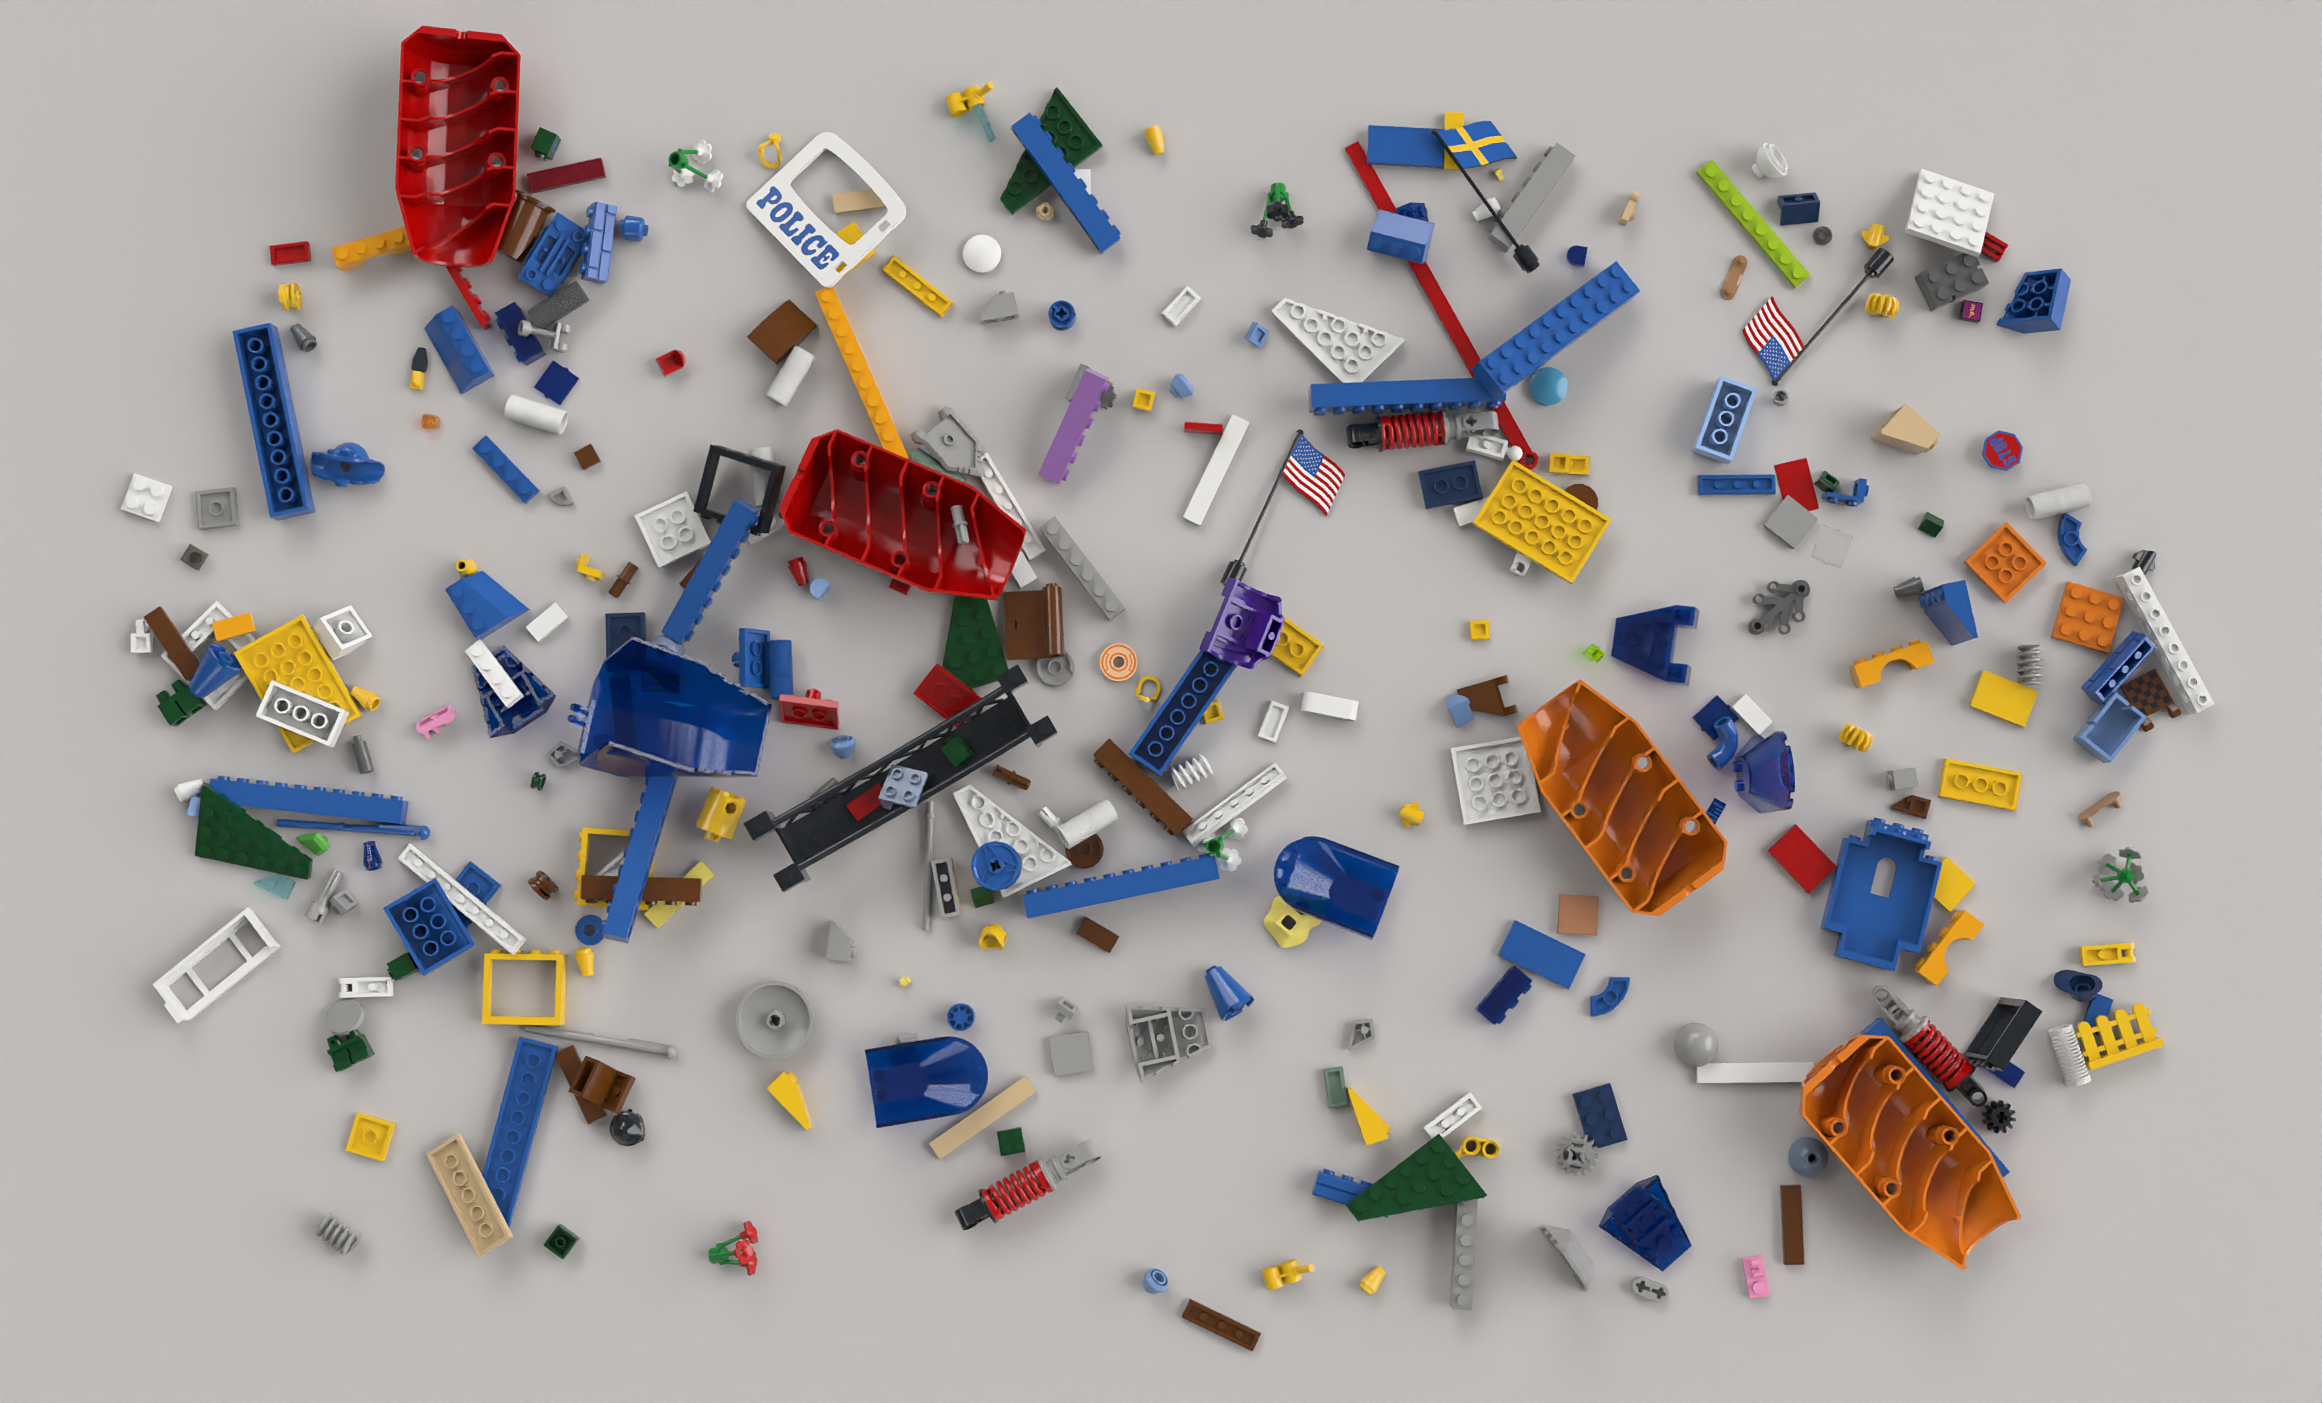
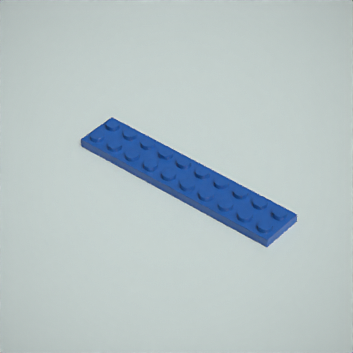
M522 1036L519 1037L482 1173L509 1229L555 1062V1055L559 1047Z

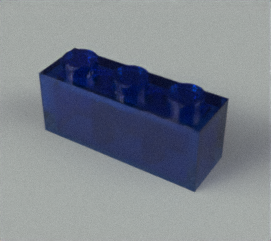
M516 302L495 312L497 316L495 321L498 327L506 332L507 335L504 337L509 346L513 345L516 352H514V355L519 363L523 362L528 366L547 355L536 335L529 334L527 337L518 335V327L521 320H528Z
M1511 965L1477 1005L1475 1010L1491 1024H1500L1506 1018L1505 1012L1509 1008L1512 1010L1518 1004L1519 1000L1517 998L1522 993L1525 995L1530 990L1532 980L1515 965Z

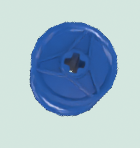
M997 841L985 843L976 850L972 857L971 870L973 877L979 885L986 889H1007L1016 883L1021 874L1022 863L1020 856L1007 843ZM997 861H999L998 864L1001 866V868L996 869V871H994L995 868L992 866V864L997 863Z

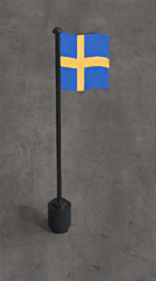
M1491 121L1475 122L1449 130L1438 131L1436 128L1433 129L1432 135L1434 134L1516 247L1513 258L1527 274L1534 271L1540 266L1538 257L1529 245H1518L1464 170L1482 167L1504 159H1517L1515 153Z

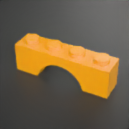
M405 226L331 248L336 266L342 271L360 267L365 261L377 256L388 254L400 255L411 251Z
M1920 639L1909 642V647L1902 648L1900 645L1891 648V653L1884 655V652L1872 655L1873 659L1866 661L1865 658L1854 661L1855 665L1849 668L1856 688L1879 682L1882 669L1890 661L1902 662L1911 670L1935 663L1928 642H1920Z
M1966 910L1956 911L1951 916L1950 924L1940 930L1938 934L1940 937L1936 942L1933 941L1928 946V952L1924 958L1920 957L1915 963L1916 968L1914 972L1931 986H1938L1949 972L1944 959L1945 951L1949 944L1961 938L1973 940L1984 926L1982 922Z

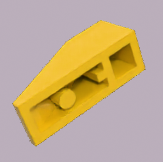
M784 1071L767 1089L808 1131L813 1126L800 1084L797 1082L799 1079L791 1071L789 1073Z
M1348 1087L1347 1091L1365 1145L1388 1139L1387 1133H1390L1387 1121L1383 1122L1381 1117L1351 1087Z

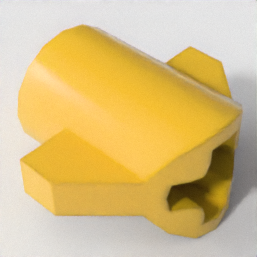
M1871 224L1869 231H1862L1861 236L1868 249L1876 250L1888 242L1889 236L1884 235L1886 228L1883 225Z
M1413 802L1401 806L1399 816L1405 827L1410 828L1411 823L1417 826L1420 825L1425 814L1424 811L1418 809L1420 803Z

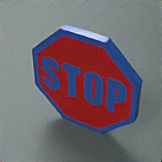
M1998 430L1985 439L1982 456L1990 468L2007 471L2020 463L2023 446L2015 434Z

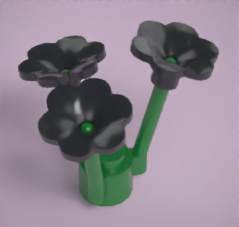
M1277 182L1271 185L1263 219L1260 221V225L1251 226L1252 234L1262 238L1273 236V230L1267 227V218L1273 219L1276 222L1281 221L1282 228L1289 229L1304 223L1303 216H1296L1291 209L1289 193L1286 192L1285 184Z

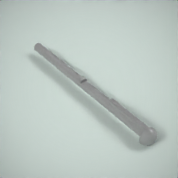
M535 1025L525 1026V1032L668 1055L669 1060L677 1055V1048L672 1044L666 1045L630 1038L629 1041L594 1036L591 1033L583 1034Z

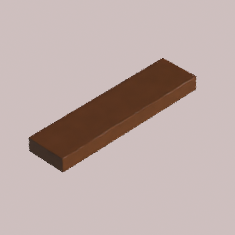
M159 606L144 616V619L185 680L189 681L193 678L200 662L163 607Z
M574 1045L557 1052L555 1055L570 1087L582 1064ZM574 1095L588 1124L607 1116L604 1108Z
M1780 1185L1783 1264L1804 1265L1801 1185Z
M1191 1298L1182 1314V1318L1250 1351L1254 1350L1261 1335V1332Z

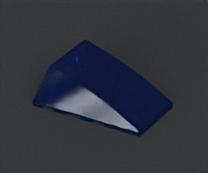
M504 645L492 652V654L524 695L523 698L510 708L505 706L476 665L471 666L476 687L479 690V699L483 706L484 719L488 726L490 738L516 733L547 713L556 697Z
M1659 1175L1636 1182L1607 1208L1598 1226L1662 1272L1692 1246L1668 1198L1669 1196L1663 1188Z

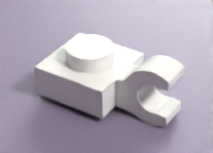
M136 620V633H131V653H153V633H147L149 625L146 620Z

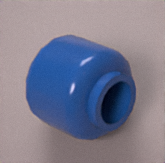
M628 215L621 219L619 234L625 240L641 242L643 236L647 237L648 225H645L643 218Z

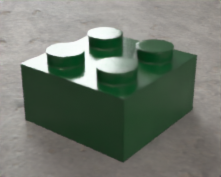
M1022 1127L997 1131L1001 1156L1026 1151Z
M559 1224L546 1240L544 1246L563 1260L580 1238L565 1226Z

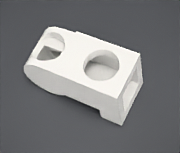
M1516 552L1509 571L1524 577L1532 561Z

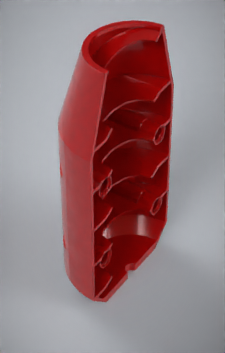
M421 26L401 42L395 190L412 255L419 261L448 267H482L490 265L494 260L515 201L521 55L502 34L477 31L461 32L450 28ZM494 164H498V165H501V166H499V167H494L493 165H494Z
M839 429L810 440L798 466L797 473L792 479L779 506L790 535L924 592L996 601L1012 573L1026 535V529L973 486ZM930 492H936L935 495H928ZM956 505L963 506L964 518L968 523L966 528L969 543L963 545L958 544L956 531L952 526L954 522L950 508Z

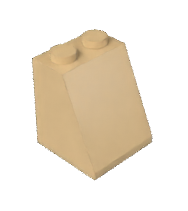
M1904 404L1894 411L1871 439L1918 455L1921 452L1926 453L1929 449L1932 450L1939 442L1937 438L1941 434L1908 404Z

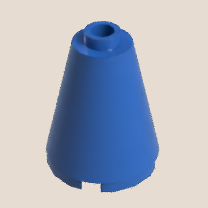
M211 644L207 648L189 685L191 694L197 698H205L241 671L242 666L233 653L228 655L225 652L226 648L220 645Z
M1214 965L1206 970L1205 980L1222 1021L1235 1017L1243 1011L1242 1009L1245 1007V1004L1249 1007L1254 1002L1253 996L1221 966L1216 967Z

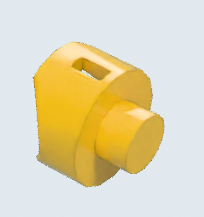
M991 924V926H986L982 929L978 945L981 949L1003 950L1007 934L1003 931L1002 926Z

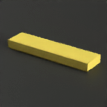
M700 861L683 878H702L703 887L715 874L703 861ZM657 901V905H653L644 915L656 928H659L685 902L677 901V905H665V901Z

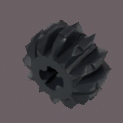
M1992 1100L1990 1103L1991 1107L1989 1105L1984 1106L1987 1112H1981V1115L1986 1116L1982 1123L1987 1124V1130L1993 1129V1132L1998 1134L2000 1131L2006 1133V1127L2013 1128L2010 1122L2016 1121V1118L2011 1117V1115L2015 1114V1110H2009L2011 1107L2009 1103L2004 1104L2002 1100L1996 1103ZM1996 1115H2001V1119H1996Z

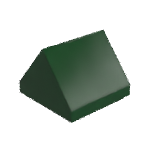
M1823 471L1814 485L1823 492L1833 493L1839 481L1827 471Z
M1926 512L1918 529L1935 538L1942 530L1944 520Z
M981 886L970 890L975 908L994 903L990 889Z

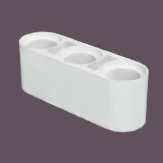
M1304 691L1301 711L1356 721L1359 702Z

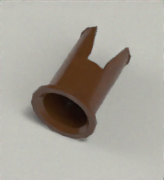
M516 190L517 199L511 209L497 250L522 263L532 248L548 215L555 213L556 210L540 200Z

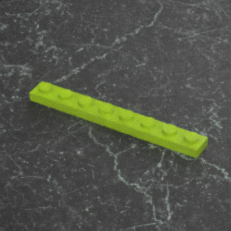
M1710 160L1696 172L1794 289L1810 276V273L1713 160Z

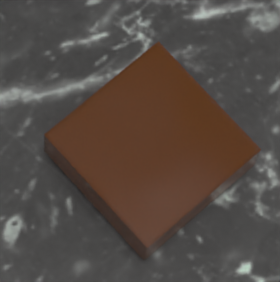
M592 444L574 452L583 470L601 462Z

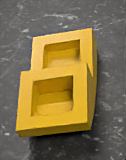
M1550 453L1549 473L1589 476L1590 456Z

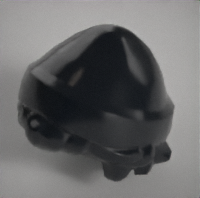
M632 1109L614 1115L610 1123L612 1138L619 1145L633 1146L644 1141L645 1125L642 1116L639 1113L635 1114Z

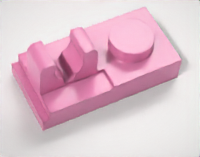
M450 704L416 722L417 732L423 734L428 740L431 739L429 730H434L437 735L440 734L439 726L442 724L447 725L455 718L454 708Z
M1762 1256L1742 1258L1748 1298L1769 1296Z

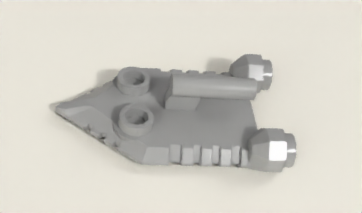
M944 406L938 412L942 422L928 433L923 429L917 428L910 435L912 437L911 440L915 444L926 445V448L931 451L932 455L936 456L935 458L941 462L940 464L946 470L958 471V473L963 472V474L968 473L969 475L982 478L981 459H979L981 457L979 453L980 442L970 434L969 430H966L961 421L957 420L955 412L951 407Z

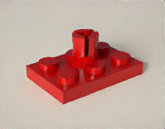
M808 689L805 694L806 697L780 694L781 723L839 729V704L837 701L821 700V692L816 689Z

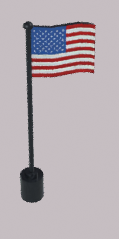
M1879 248L1864 265L1866 276L1805 346L1795 328L1777 307L1773 296L1742 330L1743 335L1749 346L1765 364L1773 379L1771 382L1773 386H1778L1780 379L1869 277L1879 278L1890 266L1894 258L1888 251Z
M1301 429L1296 431V438L1239 560L1230 561L1220 583L1224 586L1228 577L1242 581L1247 571V568L1244 567L1245 563L1242 561L1282 476L1295 490L1316 504L1325 516L1328 514L1345 474L1335 462L1314 448L1303 436V430Z

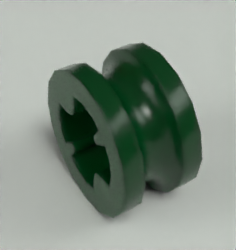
M535 772L530 787L532 789L536 787L538 791H541L546 781V774L540 775L539 772Z

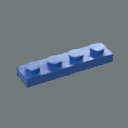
M487 435L472 448L525 504L540 491Z

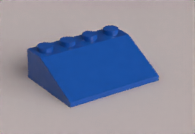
M1965 580L1942 584L1920 593L1919 603L1921 608L1924 609L1925 614L1951 646L1978 638Z
M436 878L383 908L423 976L440 968L476 945Z

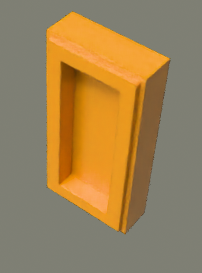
M250 612L212 623L217 642L256 632L252 613Z

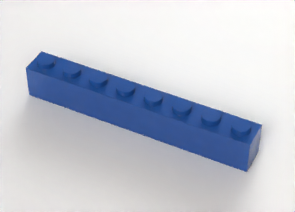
M1028 113L1011 126L1012 132L1100 254H1102L1120 241V231L1115 225L1111 226L1108 221L1110 218L1105 210L1098 208L1096 205L1098 201L1093 194H1088L1085 189L1087 188L1085 182L1075 176L1074 173L1076 171L1070 162L1066 163L1062 158L1064 157L1063 152L1059 147L1055 148L1051 141L1053 139L1048 131L1044 132L1040 127L1042 124L1038 117Z
M742 499L733 501L661 631L663 634L679 644L689 642L695 633L693 631L694 627L702 621L704 609H708L711 605L713 593L720 589L722 577L729 573L731 569L729 565L732 559L735 560L739 555V547L741 543H745L750 535L748 531L751 526L753 527L759 519L757 515L760 510Z

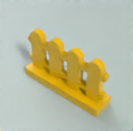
M2135 1003L2132 1006L2133 1013L2129 1015L2123 1009H2116L2113 1013L2115 1020L2109 1021L2104 1015H2098L2095 1018L2096 1026L2090 1027L2087 1022L2080 1021L2077 1024L2078 1032L2075 1034L2077 1038L2080 1037L2084 1048L2081 1054H2083L2082 1057H2087V1060H2084L2087 1069L2094 1070L2165 1046L2163 1038L2155 1037V1033H2158L2157 1028H2152L2148 1017V1014H2151L2150 1009H2146L2142 1003ZM2135 1019L2139 1029V1033L2136 1034L2133 1033L2130 1020ZM2117 1025L2121 1039L2115 1040L2111 1028ZM2097 1031L2099 1032L2103 1044L2098 1047L2093 1036V1033ZM2142 1038V1041L2137 1043L2136 1040ZM2119 1045H2124L2123 1048L2118 1049ZM2104 1050H2105V1052H2106V1053H2105V1054H2102V1055H2100V1053H2099V1052H2101V1051H2104Z

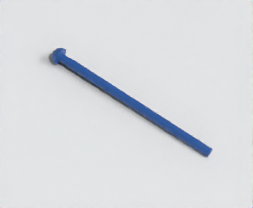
M277 820L278 827L420 836L421 840H426L430 836V829L425 825L379 823V826L345 824V822Z

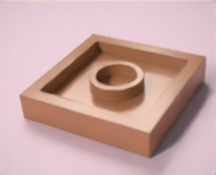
M1559 894L1557 933L1597 935L1599 897Z

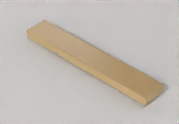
M1024 1076L929 1143L939 1159L943 1158L1037 1091L1027 1076Z

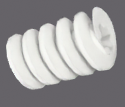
M1199 754V761L1194 757L1191 758L1192 764L1185 761V768L1178 764V771L1173 767L1170 768L1172 779L1178 791L1179 785L1186 788V781L1193 785V778L1198 782L1200 781V775L1207 778L1208 771L1214 775L1204 756Z

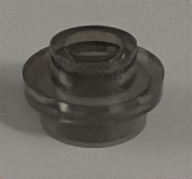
M1820 226L1813 232V240L1818 245H1827L1832 239V232L1828 227ZM1819 234H1824L1825 239H1821L1819 237Z

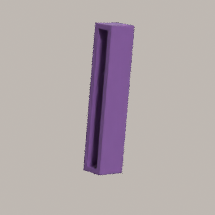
M1090 368L1084 371L1038 475L1057 484L1067 480L1070 474L1068 470L1070 463L1074 464L1078 456L1076 450L1085 441L1086 436H1084V432L1086 429H1090L1094 421L1091 417L1094 411L1097 412L1102 402L1099 399L1102 394H1106L1110 384L1107 383L1108 377Z

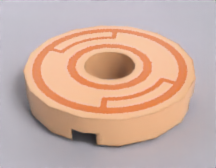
M1122 643L1111 644L1105 648L1099 661L1103 674L1108 679L1117 682L1126 681L1132 677L1138 666L1137 655L1134 650ZM1117 657L1124 659V665L1121 668L1113 665V661Z

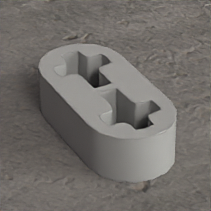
M1640 1276L1635 1277L1631 1282L1632 1290L1636 1294L1648 1299L1663 1302L1669 1296L1667 1287L1659 1282ZM1641 1281H1643V1284L1648 1287V1290L1641 1288L1640 1291H1638V1287H1636V1284L1641 1283ZM1662 1287L1661 1290L1664 1294L1659 1295L1657 1298V1294L1652 1292V1288L1659 1290Z

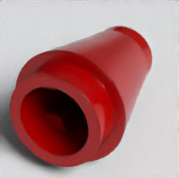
M803 557L788 561L789 566L787 567L798 586L809 583L806 560L804 561Z

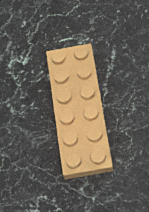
M456 1134L426 1154L478 1258L483 1257L513 1237L462 1134Z

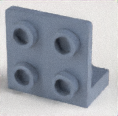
M892 764L878 797L882 807L891 810L892 804L916 808L928 774L923 771Z

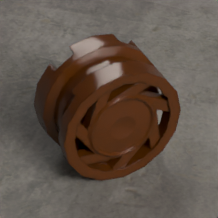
M541 870L536 873L534 878L528 880L532 889L545 900L551 897V893L559 890L557 885L550 880V877Z

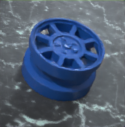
M1060 300L1050 306L1048 316L1051 325L1055 329L1068 330L1074 325L1076 314L1072 304Z
M958 1003L952 1006L947 1013V1022L956 1031L967 1030L975 1021L973 1008L965 1003Z

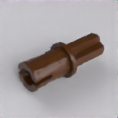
M629 561L621 574L617 575L618 578L608 593L618 598L627 584H631L630 580L639 567Z
M998 764L996 765V770L994 769L992 776L1006 781L1008 785L1013 784L1023 790L1029 788L1031 784L1029 779L1016 774L1014 770L1010 771Z

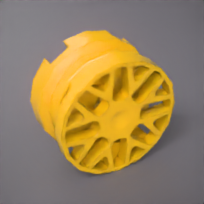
M286 283L280 284L278 296L279 302L283 303L281 308L284 311H289L291 308L300 310L302 307V294L298 283H291L290 285Z

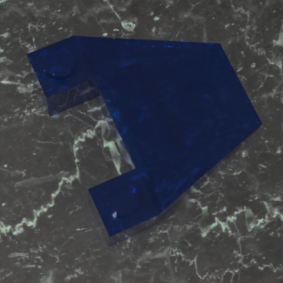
M1674 605L1616 618L1611 656L1668 684L1689 687L1692 667L1688 664L1673 663L1677 629H1697L1699 610L1696 607Z

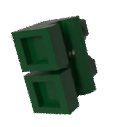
M177 680L171 685L176 692L172 696L167 690L156 695L160 703L157 707L170 726H179L190 718V715H194L206 706L203 699L191 694V689L183 680Z
M356 1029L346 1035L347 1041L343 1043L338 1035L327 1039L330 1048L327 1050V1053L334 1062L335 1072L343 1071L375 1055L365 1034H360Z

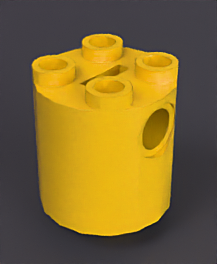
M711 786L695 826L706 830L704 838L718 843L721 837L733 839L747 799Z

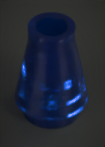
M375 841L363 843V866L365 870L374 871L382 868L381 864L383 862Z

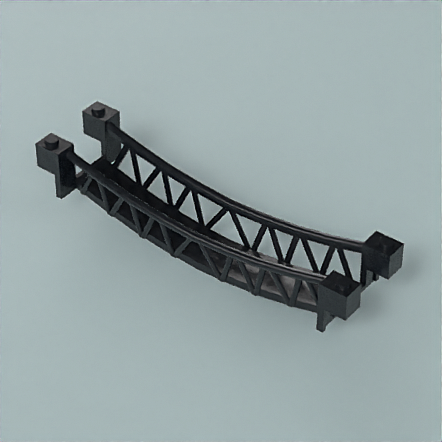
M1017 664L996 676L1001 685L999 688L867 767L777 817L774 816L773 812L764 811L743 823L753 841H758L775 831L794 862L773 875L782 892H787L799 884L811 880L805 868L911 809L910 807L892 804L891 810L881 805L857 822L846 807V805L876 784H879L882 788L890 768L885 771L883 770L892 761L909 756L896 765L923 771L928 774L917 803L918 805L1031 737L1038 748L1043 742L1057 735L1058 732L1048 715L1030 724L1014 697V691L1029 683L1019 665ZM1003 694H1006L1008 696L1005 699H997ZM996 704L988 710L981 713L984 706ZM968 721L952 731L954 724ZM951 736L953 738L959 736L974 754L959 767H955L941 750L945 746L943 742ZM940 738L923 748L928 740ZM870 779L852 789L859 780ZM841 795L840 797L823 805L830 796ZM809 813L803 816L802 818L794 821L798 814ZM788 820L785 827L781 828L780 824Z

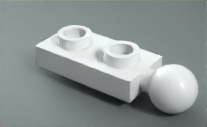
M1492 436L1469 437L1466 447L1468 452L1503 461L1504 455H1507L1510 460L1514 461L1520 460L1523 455L1520 447L1512 446L1508 448L1507 440Z

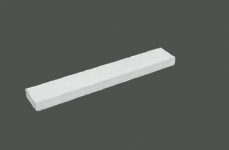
M1232 414L1183 516L1184 519L1201 526L1250 422Z
M985 453L979 458L981 459L980 464L982 468V478L980 479L995 504L1026 529L1022 549L1029 561L1046 552L989 454Z
M1276 763L1272 764L1182 831L1192 846L1195 847L1287 779L1286 775Z
M1814 1062L1708 1063L1707 1065L1696 1067V1083L1802 1082L1814 1067Z

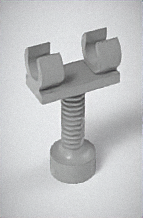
M521 320L518 327V335L527 337L529 334L552 339L551 350L567 352L568 344L560 343L559 336L560 332L565 334L571 333L572 326L558 322L554 324L552 332L532 327L530 322Z

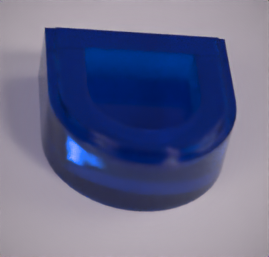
M1572 246L1566 254L1567 261L1571 265L1584 267L1588 247Z

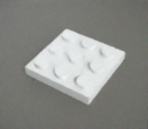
M687 491L635 515L658 568L671 564L709 546L711 543L699 514L693 512L695 506Z

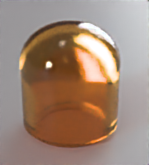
M435 414L422 415L423 429L436 430L439 428V416Z

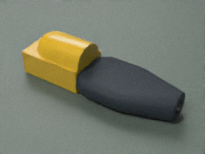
M418 347L413 357L410 389L423 390L428 364L426 348Z

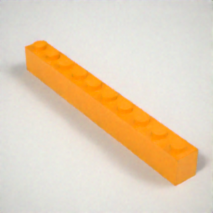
M834 287L823 288L814 292L883 449L909 459Z

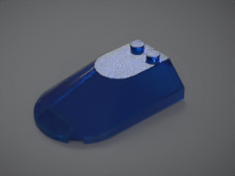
M1773 731L1752 736L1735 756V761L1732 763L1733 772L1736 773L1737 780L1734 782L1735 791L1738 792L1740 798L1758 813L1790 810L1793 806L1794 801L1790 796L1792 792H1795L1794 762L1791 747L1785 744L1787 736L1783 731Z
M1308 836L1291 842L1281 851L1274 867V882L1280 897L1291 908L1373 940L1400 866L1323 837Z
M944 1036L865 1049L876 1128L964 1113L976 1105L987 1087L988 1069L983 1055L972 1043L959 1037Z

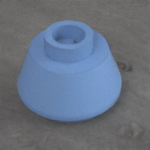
M1176 374L1170 383L1171 388L1169 390L1175 398L1179 396L1181 399L1193 395L1194 389L1184 375Z
M838 736L830 742L832 751L840 759H847L854 753L856 740L852 736Z
M1148 1269L1143 1279L1144 1289L1151 1294L1164 1292L1168 1288L1166 1274L1160 1269Z

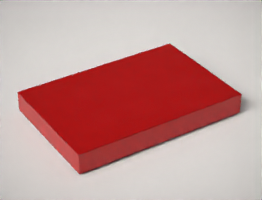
M938 663L935 664L913 692L916 697L946 720L982 698ZM964 722L954 724V726L958 728Z
M1797 824L1791 827L1767 850L1807 893H1810L1837 867Z

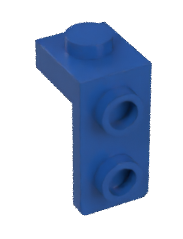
M1859 478L1855 481L1853 496L1825 492L1821 498L1827 499L1826 502L1837 504L1839 501L1845 502L1846 506L1857 507V505L1864 502V497L1868 495L1869 485H1866L1867 479Z

